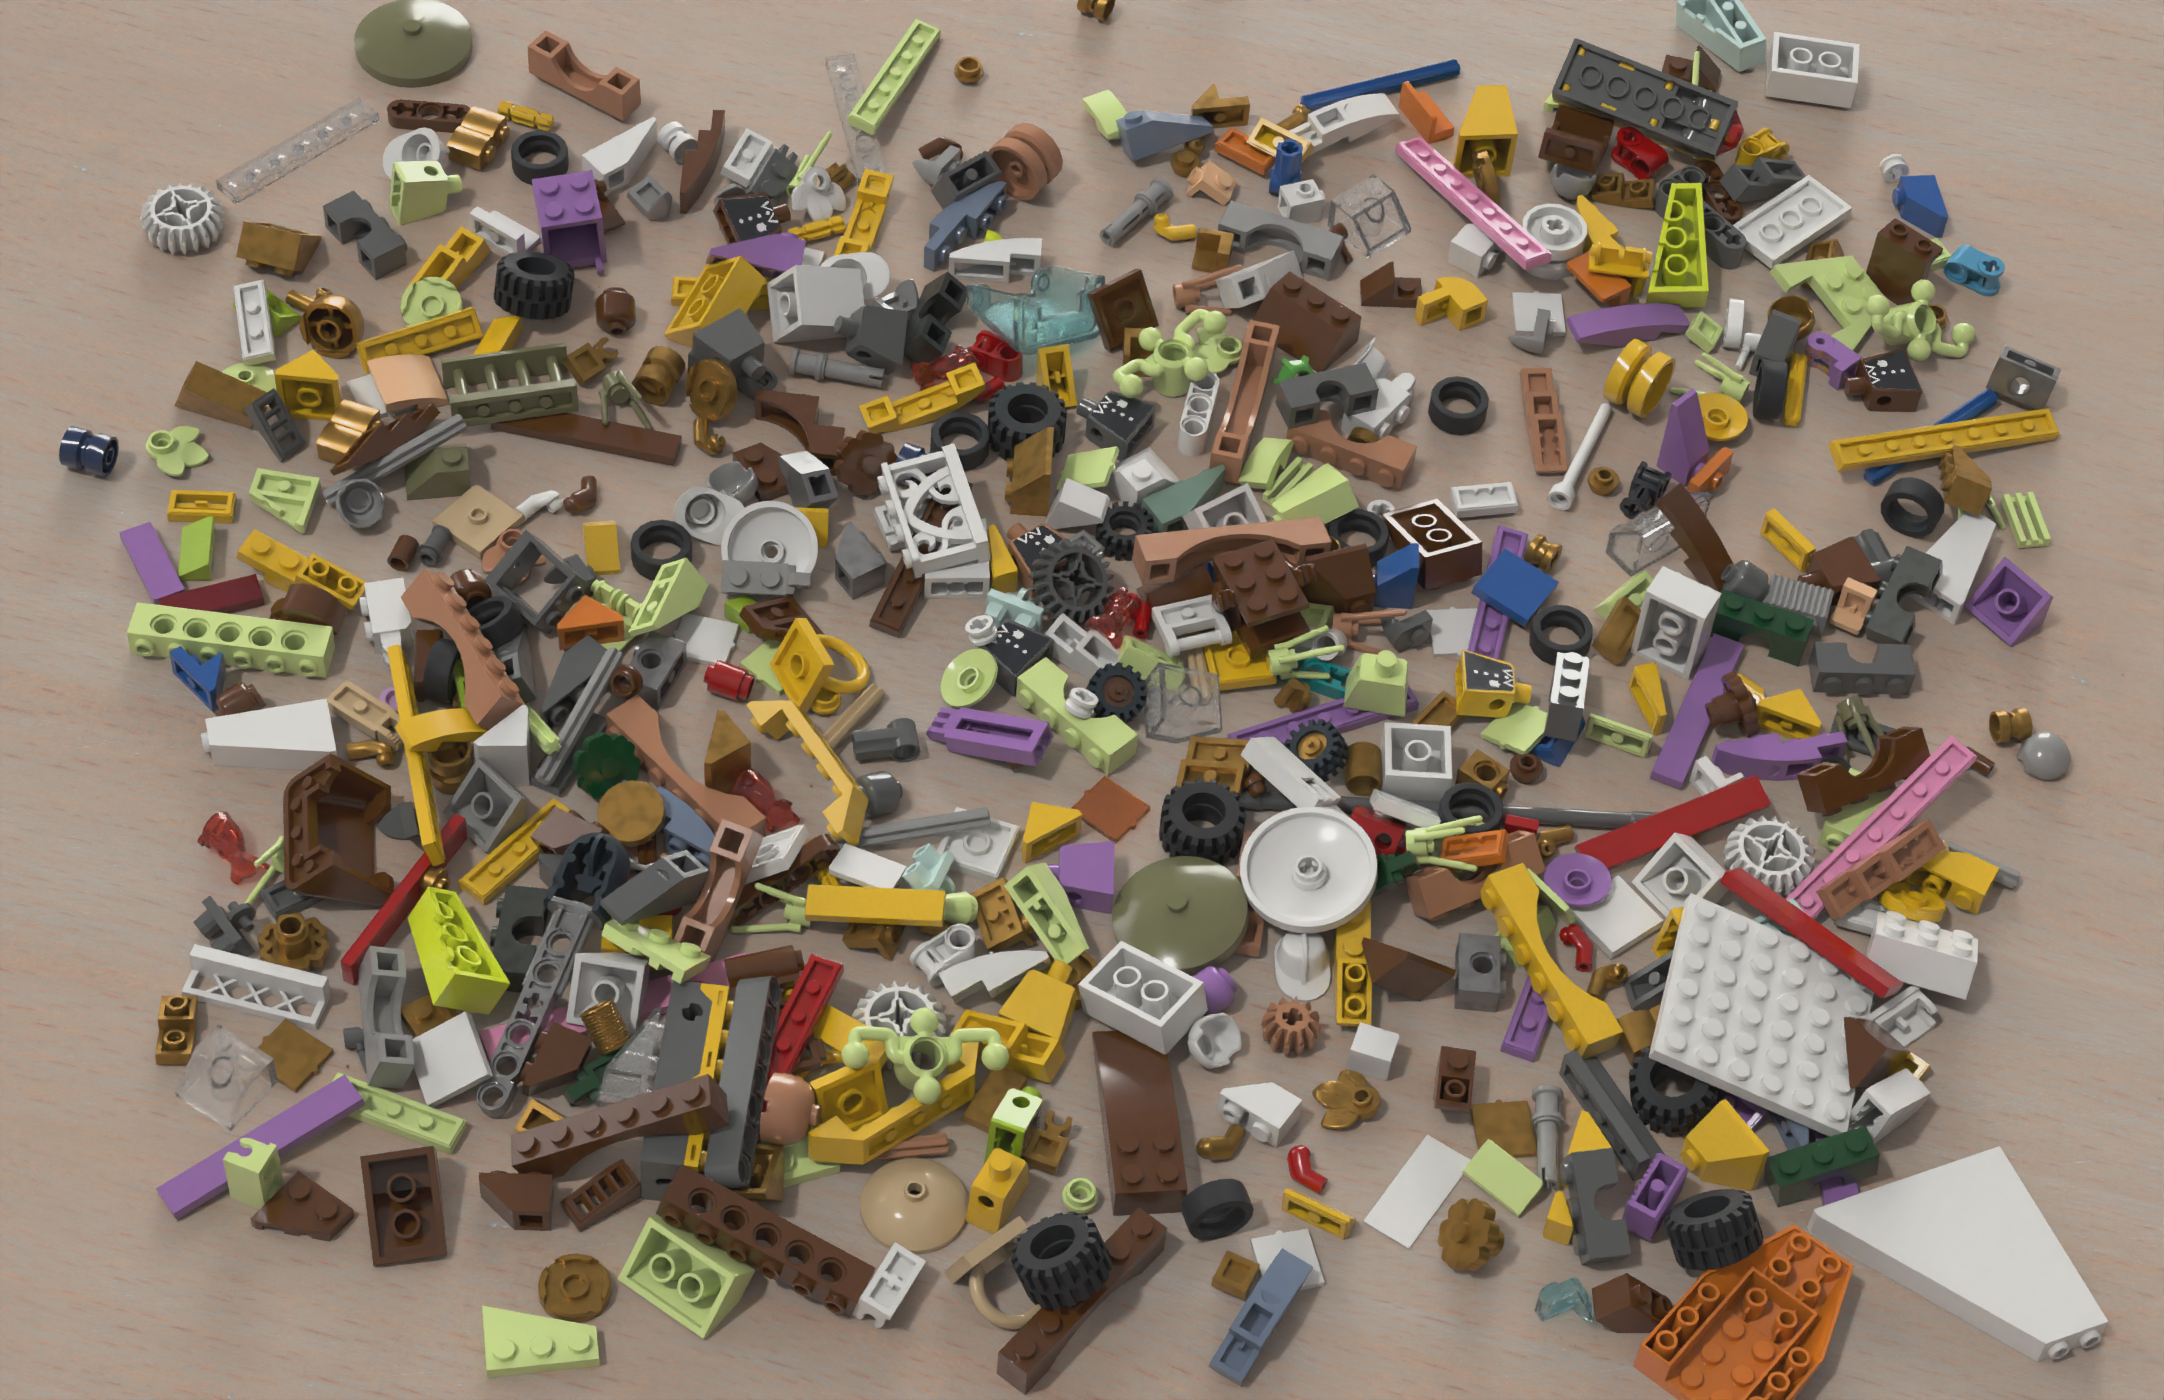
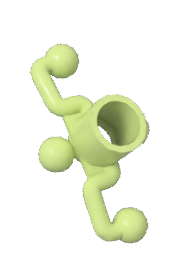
M1920 279L1913 284L1911 294L1916 302L1890 307L1889 300L1883 295H1874L1868 299L1866 310L1871 316V325L1874 331L1881 334L1883 340L1891 346L1908 344V356L1916 362L1926 360L1930 356L1931 351L1954 358H1962L1967 354L1969 344L1975 339L1976 333L1973 326L1969 323H1959L1953 328L1951 333L1952 340L1957 346L1941 342V328L1936 322L1934 311L1928 306L1929 301L1934 297L1935 287L1928 280Z
M1197 309L1175 328L1174 338L1165 341L1157 328L1148 327L1143 329L1139 334V344L1144 350L1154 351V353L1146 359H1134L1114 371L1113 379L1119 385L1121 394L1132 399L1142 393L1144 387L1142 379L1134 375L1137 371L1153 377V386L1162 395L1176 397L1187 393L1191 380L1196 382L1203 380L1209 370L1204 359L1199 357L1193 358V350L1196 344L1194 339L1187 333L1202 321L1204 329L1208 333L1220 334L1227 326L1226 316L1216 310L1209 312L1205 309Z
M926 1007L915 1010L911 1015V1027L918 1035L897 1036L892 1029L886 1027L856 1026L849 1032L848 1043L843 1047L841 1053L843 1063L847 1067L858 1069L865 1066L869 1060L868 1048L862 1043V1040L885 1042L886 1056L894 1063L896 1078L901 1085L913 1090L915 1098L920 1103L926 1105L932 1104L939 1099L941 1087L937 1078L947 1065L955 1064L960 1060L962 1056V1043L988 1042V1045L982 1051L981 1058L983 1064L990 1070H1001L1009 1062L1008 1049L1002 1044L1000 1034L993 1028H962L952 1032L949 1037H935L932 1033L937 1028L938 1018L932 1009ZM920 1052L928 1056L932 1062L933 1069L924 1070L917 1067L912 1061L911 1053Z

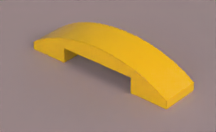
M868 169L864 170L857 190V200L844 236H840L833 256L872 252L884 219L894 175Z
M974 362L946 373L948 379L946 382L891 402L888 395L860 405L859 409L869 432H890L919 426L951 413L970 402L986 389L976 363Z
M462 708L419 714L398 722L394 727L408 751H437L442 742H474L489 731V729L478 726L468 709Z

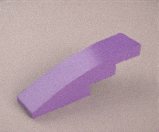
M1659 303L1633 304L1597 309L1569 316L1566 320L1578 343L1626 347L1631 338L1656 340L1661 332L1685 334L1690 326L1679 304Z

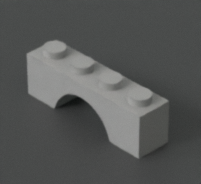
M1232 200L1218 224V231L1234 234L1232 250L1244 254L1250 249L1262 245L1278 246L1288 251L1294 250L1302 273L1329 281L1341 256L1343 236Z
M369 946L358 969L368 1086L403 1089L415 1065L412 1035H404L401 1025L402 995L407 978L404 949Z

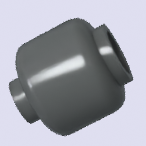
M1741 560L1735 565L1730 563L1722 572L1721 579L1724 581L1722 589L1760 602L1769 593L1770 584H1768L1769 578L1767 573L1748 560Z
M879 771L857 778L856 783L869 799L866 817L872 818L896 811L902 798L903 790L900 782L891 773Z

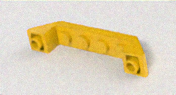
M792 700L750 701L746 705L754 716L750 721L762 735L768 732L778 740L790 730L797 738H803L804 742L800 744L803 750L813 760L815 758L818 759L819 763L816 765L818 771L826 780L832 779L835 783L831 789L838 796V799L822 811L829 821V824L826 826L827 830L838 842L844 839L852 846L859 844L869 799L809 716Z
M979 1042L962 1043V1056L960 1060L955 1064L947 1065V1075L939 1081L941 1095L936 1102L928 1105L922 1104L914 1096L901 1105L892 1107L887 1113L874 1121L862 1125L855 1132L840 1118L835 1116L825 1123L818 1124L817 1127L808 1132V1157L812 1161L864 1165L972 1100L975 1096L979 1064Z

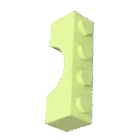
M1047 657L1017 677L1016 698L1021 706L1025 709H1030L1041 721L1049 722L1050 728L1062 736L1068 746L1076 748L1082 753L1093 767L1099 768L1106 775H1109L1136 755L1138 734L1116 715L1104 718H1080L1071 714L1066 709L1065 699L1067 697L1069 676Z

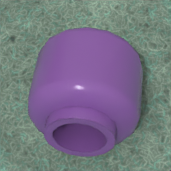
M1207 966L1192 976L1204 982L1208 1008L1204 1016L1218 1014L1234 1003V992L1237 991V987L1223 967L1217 969L1214 966Z

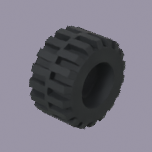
M540 252L510 253L507 256H503L497 264L494 289L495 303L502 310L522 318L543 320L561 317L564 313H568L571 307L575 271L567 262L549 254Z
M1016 382V386L1009 384L1004 387V391H997L995 398L991 399L988 409L989 443H991L992 450L1000 452L999 456L1004 460L1007 458L1014 459L1015 445L1047 427H1054L1052 458L1055 457V452H1060L1065 441L1067 408H1065L1064 400L1059 399V394L1055 390L1049 391L1048 386H1037L1035 382H1030V384Z
M1196 778L1194 783H1191L1189 780L1184 781L1181 788L1178 786L1173 787L1170 795L1167 794L1164 798L1159 827V840L1162 841L1163 850L1170 852L1169 857H1200L1219 863L1222 866L1229 863V857L1234 859L1242 845L1246 820L1245 806L1243 801H1239L1240 796L1237 792H1229L1230 787L1226 784L1218 785L1217 780L1210 779L1209 782H1203V778ZM1202 820L1210 822L1215 826L1201 828L1189 822Z
M1645 1047L1641 1051L1642 1058L1635 1057L1632 1062L1633 1069H1630L1629 1072L1632 1108L1636 1114H1639V1118L1644 1125L1650 1122V1130L1656 1133L1662 1129L1666 1136H1672V1133L1675 1131H1679L1680 1136L1687 1135V1130L1690 1128L1694 1129L1718 1104L1719 1090L1713 1085L1649 1058L1650 1049ZM1670 1078L1683 1079L1693 1085L1689 1092L1677 1097H1668L1655 1090L1659 1083Z
M1718 1189L1694 1195L1674 1206L1664 1218L1676 1262L1679 1266L1690 1270H1711L1732 1265L1754 1253L1763 1243L1764 1237L1752 1197L1749 1193L1742 1190Z
M1061 1212L1054 1214L1052 1217L1040 1219V1222L1032 1224L1027 1228L1028 1231L1018 1237V1243L1013 1245L1011 1250L1013 1253L1010 1256L1011 1263L1025 1292L1035 1305L1039 1304L1041 1308L1045 1309L1051 1306L1053 1309H1061L1067 1305L1071 1307L1081 1300H1087L1093 1292H1098L1102 1288L1101 1284L1108 1280L1110 1276L1108 1272L1112 1270L1113 1265L1111 1255L1094 1221L1083 1213L1077 1215L1076 1212H1068L1066 1214Z

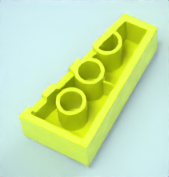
M1672 183L1645 304L1659 303L1679 304L1680 307H1705L1709 287L1702 183Z
M428 886L407 918L434 1006L489 1015L510 985V982L457 893Z

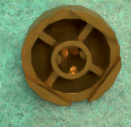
M337 294L324 295L308 305L300 318L299 329L306 344L311 343L318 349L316 353L333 359L342 358L356 348L355 343L361 340L364 334V319L361 310L352 300Z

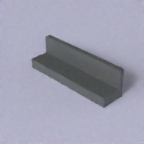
M1577 1050L1565 1054L1559 1072L1560 1076L1584 1111L1589 1112L1633 1182L1641 1179L1652 1163V1160L1655 1159L1656 1154H1664V1152L1596 1056L1583 1060Z

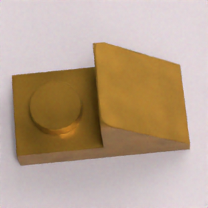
M1212 84L1192 105L1191 115L1204 117L1213 128L1248 126L1250 101L1248 96L1219 99L1216 85Z

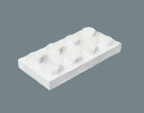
M1808 175L1733 226L1746 237L1745 249L1772 269L1775 265L1781 263L1849 217L1852 207Z

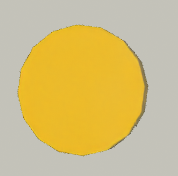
M1895 882L1878 894L1879 902L1886 909L1901 913L1910 920L1919 922L1926 920L1934 923L1941 921L1945 914L1946 903L1938 894L1925 887H1920L1919 891L1910 889L1911 884L1909 882Z

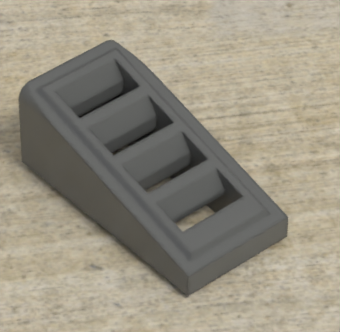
M274 388L243 408L279 461H282L306 444L284 402ZM268 404L271 410L263 414L261 408ZM276 415L278 421L270 426L267 420ZM283 425L286 431L276 437L273 431ZM290 436L293 442L282 448L280 442Z

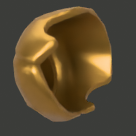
M1789 295L1781 297L1771 304L1767 314L1768 319L1772 310L1775 309L1802 320L1796 341L1802 340L1812 333L1816 322L1815 315L1806 298Z

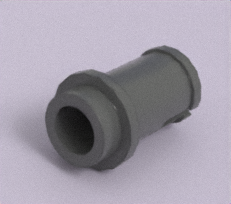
M435 525L426 542L418 547V559L420 562L427 566H434L442 560V552L452 537L448 528L442 525Z

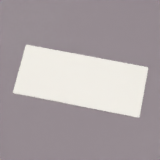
M1427 1135L1363 1222L1409 1249L1462 1177V1171L1471 1160Z

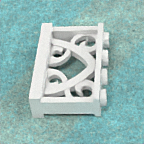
M955 444L943 446L942 451L889 465L887 462L881 464L882 476L877 477L879 489L882 495H888L889 500L885 501L890 520L896 519L897 525H893L898 544L904 543L905 549L902 550L906 569L912 567L915 578L922 577L924 573L977 560L978 563L991 560L988 538ZM934 472L928 477L924 475L926 473ZM911 477L921 482L917 485L913 481L905 480V484L909 486L907 490H900L896 485L899 480ZM938 487L939 491L941 492L943 488H950L951 491L950 493L943 495L935 489ZM928 495L942 504H958V507L950 510L945 515L942 521V528L930 525L915 516L919 506ZM900 500L907 501L904 509H902ZM960 520L962 522L960 526L952 524L953 530L948 529L951 521ZM910 530L917 533L913 538ZM936 541L942 542V546L937 552L924 555L918 551L919 545L923 543L929 544V552L935 548ZM949 544H963L949 548Z

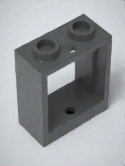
M527 530L522 533L485 579L501 596L509 597L518 612L530 623L548 634L557 627V624L573 604L583 597L585 590L590 585L585 578L545 542ZM543 554L568 578L544 608L537 613L513 589Z

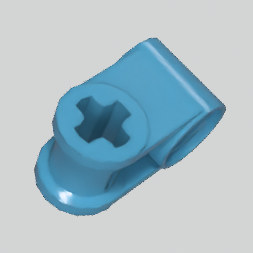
M1970 245L1959 246L1943 267V272L1950 281L1961 284L1983 296H1993L1999 292L2001 286L1999 277L2003 275L2005 270L2002 260L1985 254Z

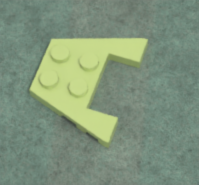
M1852 255L1777 264L1769 272L1785 293L1807 282L1843 327L1842 330L1834 333L1831 337L1836 338L1851 350L1855 349L1871 327V316L1866 310L1868 299L1874 295H1883Z

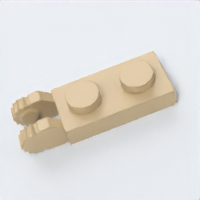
M345 680L327 697L329 711L373 739L390 744L395 752L402 747L400 738L387 729L389 726L394 728L400 722L399 714H397L395 709L348 680Z

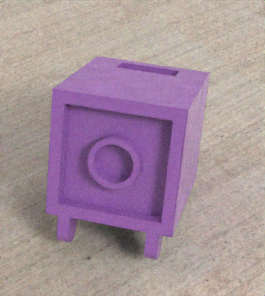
M589 170L532 179L537 223L543 253L562 259L570 264L571 268L595 264L597 274L603 273L602 263H607L603 220L593 171Z

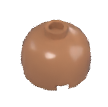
M773 1073L764 1095V1100L768 1101L766 1113L761 1112L760 1138L762 1142H768L772 1145L789 1146L804 1139L808 1135L811 1126H818L822 1108L821 1105H816L813 1089L801 1077L788 1073Z

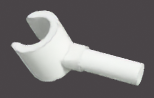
M1745 334L1741 345V354L1735 365L1736 370H1742L1749 351L1755 352L1761 335Z

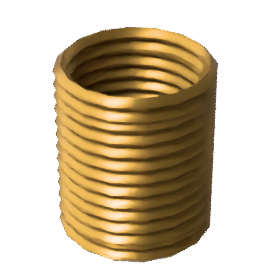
M1366 741L1349 745L1348 750H1346L1349 754L1348 759H1345L1346 789L1356 795H1371L1374 788L1379 790L1382 785L1381 749L1376 744Z
M614 999L603 1001L584 1011L579 1016L585 1028H587L586 1031L590 1034L589 1037H592V1043H594L600 1056L609 1054L633 1040L632 1034L629 1033L630 1030H628L626 1023H624L625 1020L621 1017L622 1014H619L620 1011H618Z

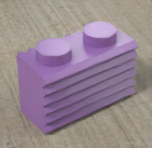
M1662 1153L1656 1154L1646 1173L1643 1174L1636 1190L1633 1191L1630 1199L1627 1200L1622 1219H1626L1627 1230L1648 1241L1653 1239L1683 1189L1687 1172L1689 1171L1685 1165Z

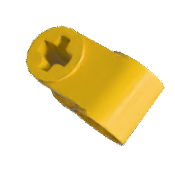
M1765 127L1740 141L1734 164L1752 166L1758 157L1783 160L1788 154L1790 146L1784 141L1780 142L1772 135V130Z

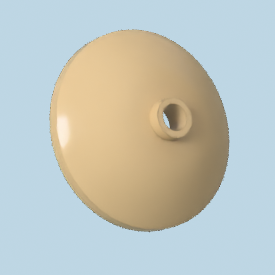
M903 1158L887 1163L870 1176L861 1193L860 1214L862 1222L872 1238L888 1249H891L896 1242L915 1255L937 1251L952 1242L959 1235L966 1222L968 1197L962 1182L949 1168L933 1160ZM918 1191L920 1194L912 1195L909 1192Z

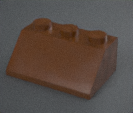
M1289 271L1270 288L1252 320L1280 326L1277 347L1297 360H1300L1303 355L1309 357L1308 364L1316 372H1324L1358 342L1362 316Z

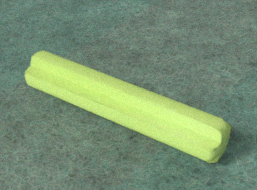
M525 703L529 710L531 738L546 754L551 755L554 751L559 752L562 746L559 744L560 739L531 706Z

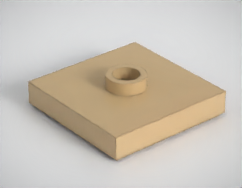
M475 484L433 519L432 524L433 527L435 525H442L448 528L452 534L450 540L479 559H482L486 550L496 546V542L503 531L517 529L524 523V515L478 484Z

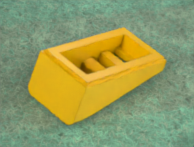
M994 524L989 525L987 538L991 559L989 560L991 588L1005 594L1007 592H1015L1017 589L1018 569L997 527Z
M1656 662L1634 666L1628 688L1652 733L1655 736L1661 735L1667 713Z

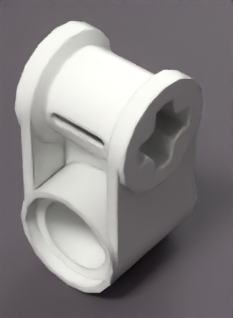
M952 925L936 937L916 947L910 955V963L915 967H919L925 973L927 982L931 986H939L943 984L938 975L939 972L958 963L975 958V933L968 925Z

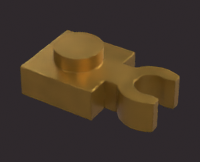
M608 337L601 338L593 347L588 342L561 360L579 385L601 373L607 368L605 364L610 363L619 354L617 350L612 353L604 351L603 345L609 341Z
M1050 1110L1045 1117V1131L1039 1128L1035 1129L1023 1155V1160L1029 1166L1056 1175L1069 1146V1139L1065 1137L1071 1132L1072 1117L1068 1116L1063 1125H1055L1053 1123L1055 1111Z

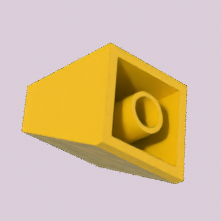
M1506 84L1477 85L1459 131L1453 166L1466 178H1474L1472 165L1476 159L1472 158V154L1482 149L1487 151L1496 177L1510 176L1518 131Z

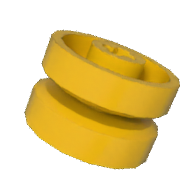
M1638 339L1632 340L1623 349L1608 375L1603 391L1604 398L1617 405L1627 402L1628 411L1641 418H1645L1653 411L1663 397L1674 374L1675 359L1660 351L1652 355V347Z

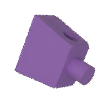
M1114 841L1063 845L1060 847L1058 865H1047L1065 890L1071 907L1112 914L1114 898Z

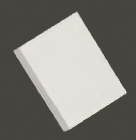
M523 704L473 742L475 762L478 758H483L512 787H530L532 747L529 710Z

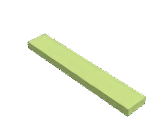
M915 19L849 114L846 124L874 135L939 40L942 30Z

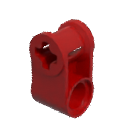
M1623 127L1617 132V145L1611 152L1612 160L1630 171L1637 179H1650L1667 166L1669 158L1665 149L1648 139L1639 130L1633 127Z
M980 331L976 336V342L971 347H967L963 352V359L967 365L975 362L979 371L994 377L998 376L1004 382L1017 381L1023 374V350L1021 345L997 336L990 331Z

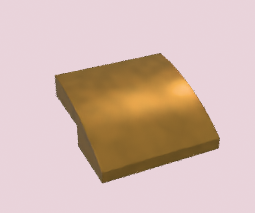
M1191 736L1186 759H1181L1176 786L1181 788L1182 782L1187 780L1194 783L1196 778H1203V782H1209L1212 779L1217 780V784L1220 786L1222 784L1228 785L1230 787L1229 792L1236 791L1241 796L1245 788L1244 782L1252 769V765L1241 756L1249 740Z

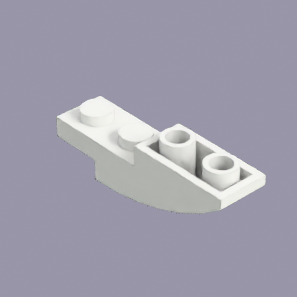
M1385 93L1361 95L1333 103L1308 114V122L1290 130V132L1310 141L1314 147L1311 153L1313 154L1343 138L1351 142L1399 118V113Z

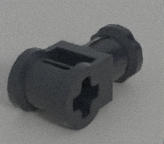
M1642 461L1631 482L1628 497L1624 498L1620 503V510L1631 520L1638 521L1644 519L1647 514L1648 505L1655 506V502L1664 495L1670 483L1672 473L1668 471L1662 473L1649 467L1647 462Z

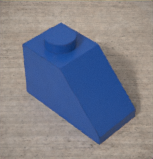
M1935 175L1900 176L1898 186L1892 193V201L1894 206L1898 207L1901 218L1936 238H1942L1948 214Z
M1412 543L1377 561L1375 574H1373L1376 590L1373 607L1412 609L1419 573V543Z

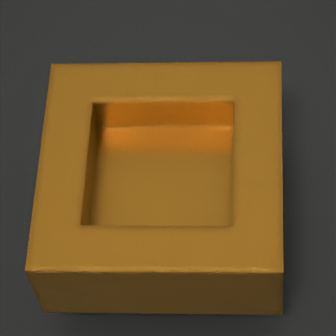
M1227 1250L1212 1278L1211 1286L1245 1300L1259 1272L1260 1264Z

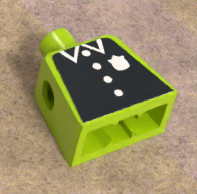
M1024 1087L1022 1091L1014 1088L1008 1089L990 1121L984 1164L995 1148H1000L1023 1159L1035 1129L1039 1128L1043 1101L1038 1090L1033 1087ZM1009 1132L1016 1134L1012 1143L1007 1139Z

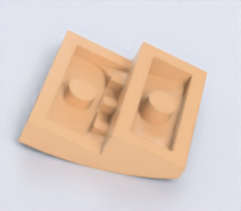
M412 354L394 355L367 361L368 370L387 413L416 405L418 410L432 403L435 407L449 404L429 356Z

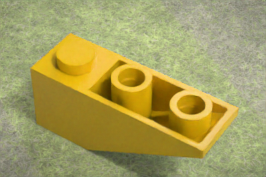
M1941 851L1904 880L1919 888L1925 887L1938 894L1942 899L1955 904L1958 908L1977 915L1993 886L1999 867L1969 853Z

